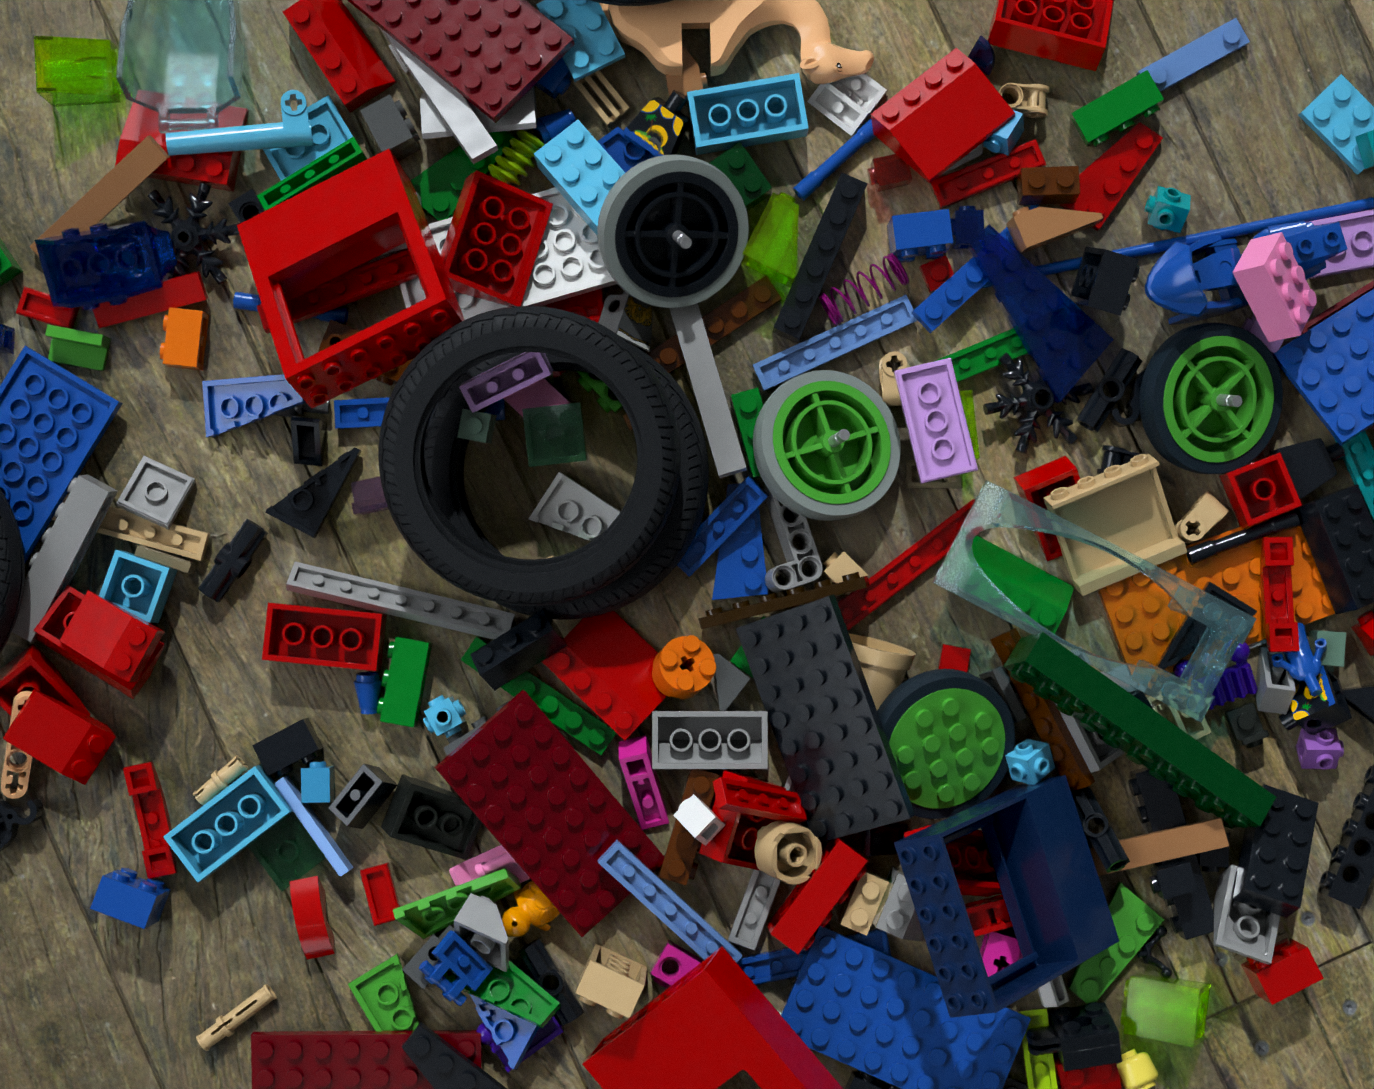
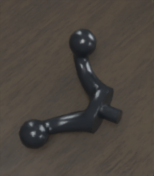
M1159 926L1156 929L1157 934L1142 946V951L1137 952L1138 958L1143 957L1146 964H1152L1161 969V975L1164 978H1170L1172 970L1151 954V949L1167 934V928Z

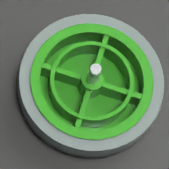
M817 370L804 373L786 381L772 393L763 405L757 417L753 433L755 462L767 488L784 506L795 513L811 519L823 521L840 520L866 511L888 491L896 477L900 463V436L889 407L868 384L843 372Z

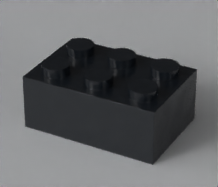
M1086 246L1068 301L1121 316L1122 310L1125 311L1130 302L1128 291L1131 282L1134 283L1139 274L1140 267L1137 266L1139 259L1106 249Z

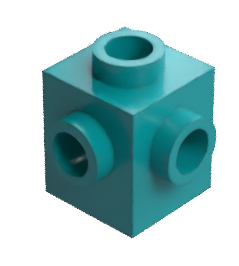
M1158 186L1154 196L1149 195L1144 211L1148 212L1147 224L1153 225L1160 230L1167 229L1180 233L1190 212L1191 195L1181 193L1175 188Z

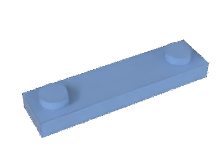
M1234 18L1139 70L1136 75L1148 70L1157 88L1162 92L1241 49L1250 41L1237 18Z

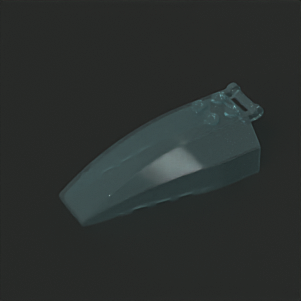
M128 0L120 29L116 78L126 99L159 112L158 128L160 133H170V130L219 128L218 113L241 98L244 42L238 0ZM207 113V119H170V114Z

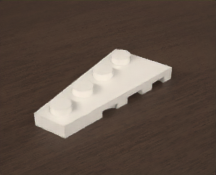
M558 472L532 512L529 520L593 541L612 524L621 511L562 472Z

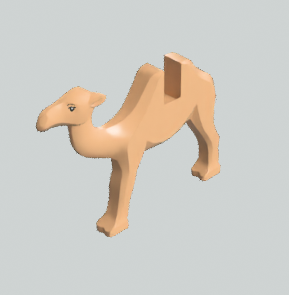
M673 0L645 6H618L599 3L616 37L621 42L641 51L655 68L665 75L682 76V29H709L711 76H718L727 70L735 55L750 35L765 27L778 24L793 26L799 33L801 40L800 67L805 76L815 84H827L843 78L865 74L870 70L874 62V55L869 50L855 51L831 43L828 19L816 0Z

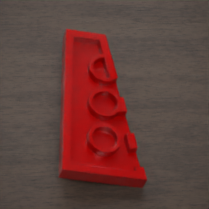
M1139 122L1079 174L1080 195L1075 204L1058 205L1067 210L1101 213L1103 219L1092 227L1098 231L1163 137Z

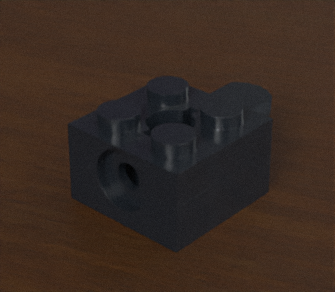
M1090 1002L1084 1006L1061 1007L1054 1011H1048L1050 1026L1033 1028L1027 1031L1028 1051L1035 1056L1057 1053L1064 1071L1122 1062L1119 1031L1105 1002Z

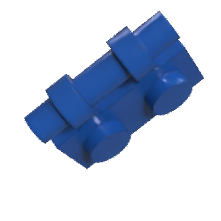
M451 930L432 951V954L439 960L437 964L432 966L425 960L419 966V970L425 974L424 978L431 985L435 984L443 991L442 995L448 1001L453 1000L458 1006H461L467 999L461 993L464 987L467 986L469 989L476 991L493 970L477 952ZM448 969L457 976L453 982H450L443 976Z

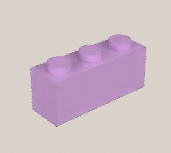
M524 352L463 382L459 388L472 413L551 375L553 369L545 353Z

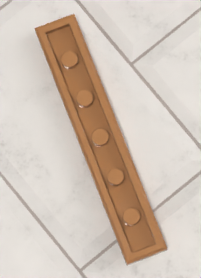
M151 135L147 136L29 247L49 268L52 267L170 156Z
M1222 817L1119 840L1130 862L1118 871L1228 847L1229 841ZM1089 847L1098 876L1109 874L1094 847Z

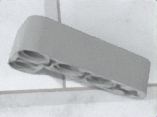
M764 485L763 490L769 495L766 498V502L787 562L768 570L765 575L767 588L777 593L815 581L821 576L823 568L806 517L793 512L784 505L780 506V501ZM785 509L792 512V523L784 519L783 512ZM794 536L801 539V550L793 546L792 540ZM803 563H807L811 567L810 577L803 574L801 569ZM778 571L785 575L786 582L784 586L779 585L776 581L775 576Z

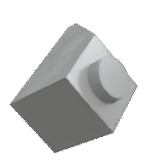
M1260 647L1256 675L1258 690L1255 694L1257 709L1262 712L1287 714L1296 692L1294 678L1291 677L1287 670L1281 667H1274L1272 656L1281 653L1284 660L1288 661L1282 652H1269L1268 647Z

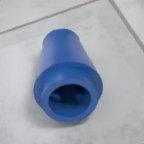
M568 108L537 118V127L533 129L537 138L545 144L574 123L576 119Z
M379 672L357 673L354 685L361 714H376L382 679H379Z

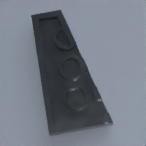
M422 1022L419 1023L402 1045L403 1050L434 1089H507Z

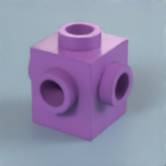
M1301 728L1296 744L1301 769H1336L1339 757H1343L1344 744L1342 740H1339L1336 728H1329L1315 735H1310Z

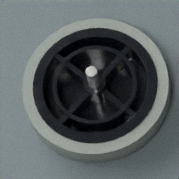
M676 154L647 159L623 174L613 185L604 200L597 227L600 254L614 281L625 292L636 299L663 308L690 306L708 299L722 289L740 266L746 251L749 235L746 207L741 195L730 179L708 162Z

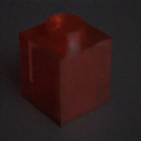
M896 154L873 159L870 165L871 168L867 169L870 185H875L877 192L910 185L912 180L909 165Z

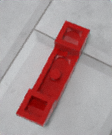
M1293 537L1262 538L1260 567L1261 602L1269 652L1299 651L1298 622H1294L1291 566L1294 565Z
M151 761L124 767L123 771L129 796L132 795L144 845L142 855L147 877L151 879L177 873L176 854L163 838L172 828L165 797L154 764Z

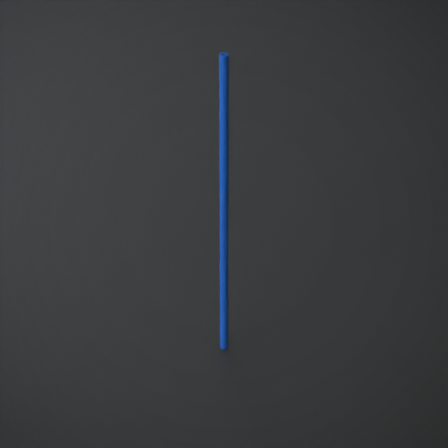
M1374 197L1112 251L1134 258L1167 251L1174 242L1191 245L1219 233L1222 239L1261 232L1267 229V226L1300 221L1309 222L1374 209ZM1082 257L996 274L981 289L1079 269Z

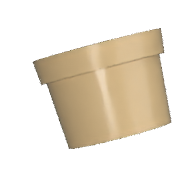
M849 633L878 711L887 696L902 684L905 672L911 669L916 653L884 640Z

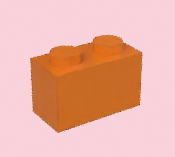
M169 307L168 315H165L163 319V330L166 331L165 343L162 342L160 346V359H163L164 365L173 368L203 371L209 321L207 313L200 310Z

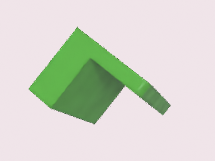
M47 324L45 336L52 338L48 356L49 360L56 363L104 371L110 338L102 334Z

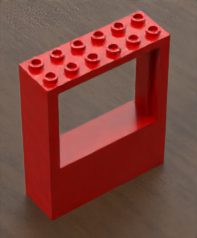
M390 149L237 225L285 379L311 409L345 392L351 391L353 388L371 379H375L397 366L405 364L407 361L415 358L425 346L441 333L465 320L413 183ZM406 242L426 299L305 359L286 302Z

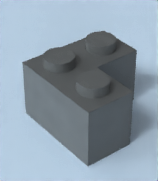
M389 94L360 110L382 152L390 149L399 162L420 150L416 142L421 139L409 118L403 119V117L407 116V113L400 100L394 102Z

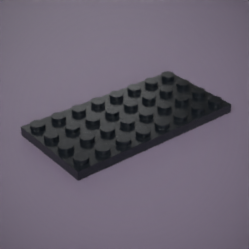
M832 594L736 628L764 708L768 711V719L794 790L800 797L801 804L805 809L806 823L809 830L818 837L819 841L832 840L915 816L835 595Z

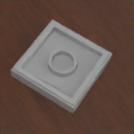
M143 456L116 504L117 507L169 530L196 481L186 474Z

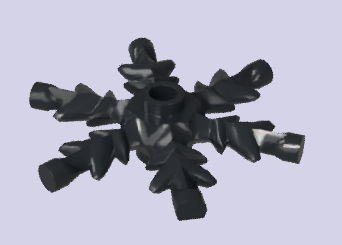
M200 182L197 196L193 193L189 194L192 208L186 206L190 215L186 220L178 218L179 208L175 211L173 210L171 196H168L165 202L157 190H153L148 194V198L158 208L152 210V213L165 218L161 223L171 224L172 232L169 235H165L161 230H158V236L150 231H145L147 239L132 240V248L134 251L149 249L148 255L152 256L160 248H162V253H164L168 245L173 246L176 249V255L168 258L173 263L163 270L164 274H169L168 279L186 275L184 266L190 268L186 261V257L190 254L197 256L196 267L202 263L204 278H207L209 273H211L219 285L228 279L218 268L219 265L223 264V261L211 257L214 251H205L203 243L208 239L216 245V239L224 243H231L228 236L240 235L237 228L238 224L226 226L227 219L224 218L215 227L213 221L207 229L200 227L199 219L207 216V214L202 212L213 204L211 200L206 201L211 186ZM185 232L189 235L187 242L184 240Z
M1049 345L1046 358L1043 355H1039L1042 370L1036 368L1040 377L1036 382L1029 380V370L1024 373L1021 359H1018L1015 364L1007 352L998 359L1008 370L1003 373V376L1015 380L1012 386H1021L1023 393L1018 398L1010 392V398L996 394L998 402L983 404V410L985 415L1000 412V419L1005 418L1011 410H1013V415H1016L1019 408H1024L1027 411V417L1019 421L1024 425L1014 433L1015 436H1021L1016 447L1017 452L1026 454L1030 439L1034 443L1037 442L1035 428L1040 429L1036 421L1039 416H1046L1048 418L1047 428L1052 424L1055 439L1061 433L1065 441L1070 445L1078 438L1068 428V426L1073 424V421L1060 417L1064 412L1055 411L1053 405L1057 400L1067 405L1066 399L1074 403H1080L1077 396L1092 394L1093 388L1091 383L1075 386L1076 379H1072L1065 387H1063V382H1061L1057 390L1050 388L1049 380L1057 377V375L1052 373L1062 365V362H1055L1061 348L1058 345ZM1035 395L1039 398L1038 403L1035 401Z

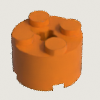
M696 636L677 637L668 642L655 656L652 678L658 690L664 695L679 699H689L698 694L712 680L716 671L715 659L709 647Z

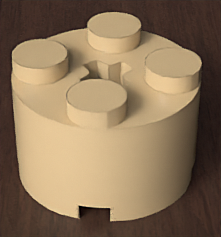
M774 821L767 826H762L757 832L754 850L756 865L765 874L785 883L801 884L810 878L811 872L814 869L817 870L822 858L821 842L806 827L793 822Z

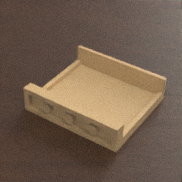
M1150 454L1136 455L1128 463L1110 466L1104 470V473L1094 477H1083L1077 481V484L1070 487L1057 488L1051 492V495L1043 497L1072 584L1082 596L1187 553L1185 542L1177 535L1156 467L1160 465L1159 461Z

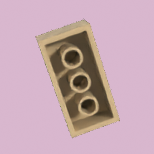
M595 943L575 993L580 995V1001L590 1006H595L597 1003L606 1007V1012L618 1019H622L623 1016L630 1018L645 986L647 967Z

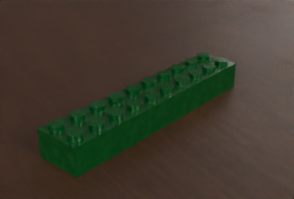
M1044 632L1020 638L1003 666L1010 671V676L1021 683L1026 682L1034 688L1033 692L1036 695L1056 703V708L1060 712L1068 716L1073 715L1080 720V725L1090 732L1096 731L1103 736V741L1113 748H1120L1127 753L1126 757L1130 761L1139 765L1143 764L1150 769L1149 774L1154 778L1167 781L1172 785L1174 792L1184 797H1190L1195 801L1197 808L1206 813L1211 812L1217 817H1222L1224 826L1229 829L1261 826L1276 799L1275 795Z

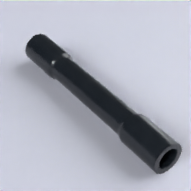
M1292 510L1225 537L1187 548L1186 555L1190 564L1193 565L1266 536L1279 534L1300 526V521L1297 513Z

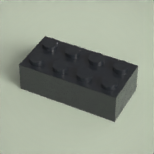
M1358 484L1337 490L1294 508L1335 614L1358 610L1374 603V524Z
M1263 784L1262 787L1275 795L1276 799L1261 826L1245 828L1232 900L1288 918L1301 908L1319 803Z

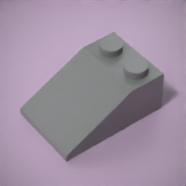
M1232 864L1219 875L1214 898V946L1270 965L1272 963L1280 916L1232 900L1238 866Z

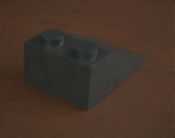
M402 774L381 828L391 838L467 860L482 822L458 794Z

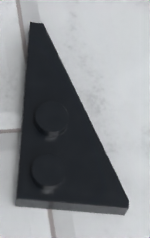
M354 447L349 452L344 453L334 463L320 470L306 480L299 488L288 493V496L274 506L267 508L265 513L316 538L361 450Z
M1207 582L1155 667L1162 671L1174 665L1191 652L1197 651L1216 639L1217 636L1231 630L1235 625L1248 617H1252L1257 611L1215 584Z

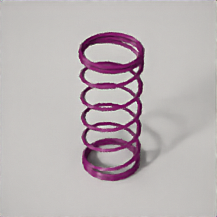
M890 252V254L883 257L884 271L875 264L870 265L871 279L863 272H857L856 279L859 289L853 282L845 279L843 287L846 297L835 287L830 289L832 302L825 293L819 294L824 310L836 326L844 320L836 305L833 289L842 296L853 313L857 314L849 297L846 281L856 289L868 307H870V304L861 287L859 274L869 281L879 297L883 299L875 282L872 266L882 273L893 291L896 292V288L886 268L885 259L887 258L899 282L904 286L909 284V278L904 267L893 253Z

